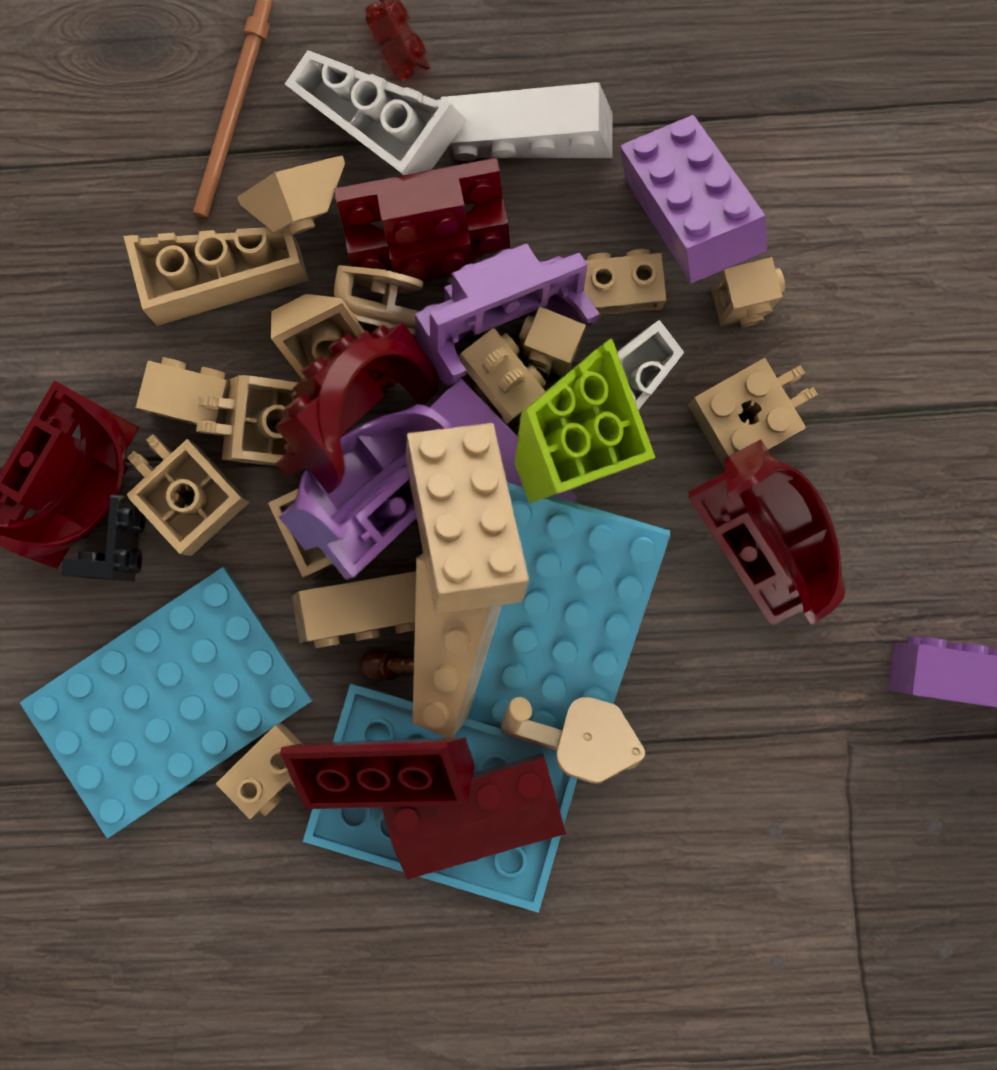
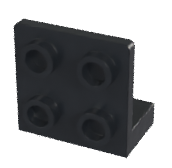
M111 494L106 555L95 552H78L77 559H63L61 575L86 579L135 582V575L140 573L143 557L141 549H138L139 533H143L145 529L146 517L129 498Z

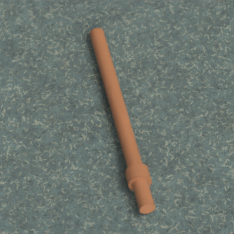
M257 0L253 15L247 17L243 30V35L246 38L192 212L196 216L208 218L260 44L266 42L270 29L267 21L274 0Z

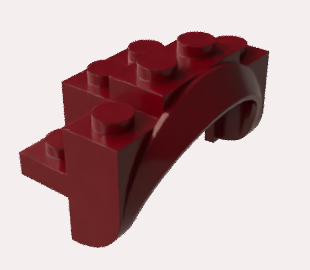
M497 158L334 188L336 203L344 228L347 253L352 267L387 270L419 280L452 274L465 265L474 264L473 261L482 253H494L501 249L511 248ZM476 202L471 211L466 215L464 204ZM382 220L384 230L375 227L369 222Z
M403 322L390 329L382 325L371 333L367 330L354 338L347 333L328 347L332 354L324 360L320 356L301 370L305 378L292 388L295 391L291 395L294 401L284 408L282 413L285 418L275 426L288 442L284 446L288 453L276 462L285 476L308 468L327 494H331L342 484L341 482L345 474V461L340 437L385 396L382 390L389 385L391 388L397 383L401 384L418 405H424L436 393L439 386L438 373L429 357Z
M54 380L0 471V546L27 559L58 569L71 545L78 542L84 536L89 537L91 531L109 512L111 494L118 495L122 478L129 468L125 466L126 450L139 427ZM78 425L80 427V440L72 436ZM29 508L39 511L35 515L23 520Z
M760 439L725 458V473L689 491V500L770 625L772 626L801 611H804V615L812 625L831 613L845 596L841 555L836 531L829 512L812 483L797 469L773 458Z

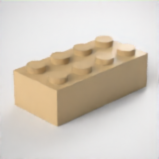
M493 423L408 433L405 460L435 615L523 602L529 578Z

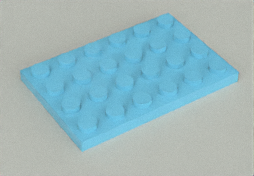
M507 483L529 582L523 602L502 605L468 718L501 728V723L510 701L516 697H523L529 701L532 707V715L528 720L562 730L567 711L575 700L582 697H591L614 704L670 538V530L555 496L529 504L523 487Z
M222 567L19 703L108 839L314 700L227 568Z
M350 683L333 742L437 739L446 737L413 724V701ZM467 718V721L453 738H466L475 764L474 773L543 753L562 821L565 824L577 778L565 774L560 769L556 760L557 751L503 734L500 727ZM382 808L312 809L303 842L404 872L392 846ZM561 836L418 877L539 913Z

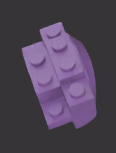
M526 243L514 249L503 250L496 256L476 264L465 265L460 270L452 273V284L444 287L443 303L430 305L415 314V339L433 363L440 379L446 385H451L458 382L460 377L466 375V369L455 349L472 332L474 335H477L523 315H536L539 306L585 324V328L597 323L600 314L584 292L588 264L580 253L567 258L557 256L547 261H538Z
M415 405L406 410L385 415L355 427L340 437L345 461V474L341 482L342 484L328 495L307 468L302 476L295 502L278 516L279 519L305 550L319 546L345 579L353 578L417 518L407 466L403 467L406 464L407 434L453 428L452 425L435 410L424 405Z

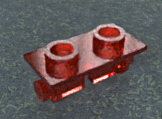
M379 0L380 5L379 3H373L365 9L367 14L365 20L377 43L382 45L390 38L393 41L381 51L394 76H399L400 80H406L414 74L412 68L415 66H419L427 71L431 69L424 57L427 54L426 46L415 32L412 33L406 22L410 19V16L400 0Z

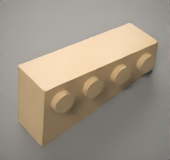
M268 227L237 229L235 233H216L215 230L199 231V235L176 236L175 233L158 234V237L140 238L138 235L124 236L142 310L156 326L309 281L299 244L295 236L292 235L290 228L275 233Z
M424 553L417 558L413 724L443 737L453 738L467 721L502 605L435 615Z
M416 571L303 590L291 596L299 643L314 641L315 649L340 644L338 636L355 633V639L359 641L380 637L379 629L395 626L396 634L415 630Z

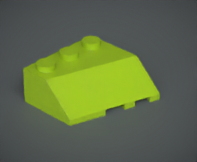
M612 338L603 343L522 411L515 466L529 504L656 458Z

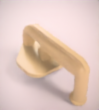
M342 265L337 267L334 296L343 299L358 322L377 327L385 325L387 329L403 322L410 333L415 336V314L420 311L397 306L395 301L397 294H408L422 290L423 281L381 269ZM452 277L447 279L448 283L452 284ZM353 282L371 288V292L382 294V303L352 296Z
M516 697L510 701L501 723L503 734L557 751L556 760L558 766L565 774L594 784L602 783L624 770L635 768L645 756L644 747L620 708L614 704L591 697L579 698L570 705L562 730L528 720L532 715V707L529 701L523 697Z

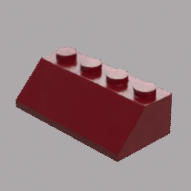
M448 737L437 739L301 743L281 747L279 753L305 809L467 806L475 768L466 738Z
M543 753L473 773L467 806L382 808L392 846L407 880L566 834Z

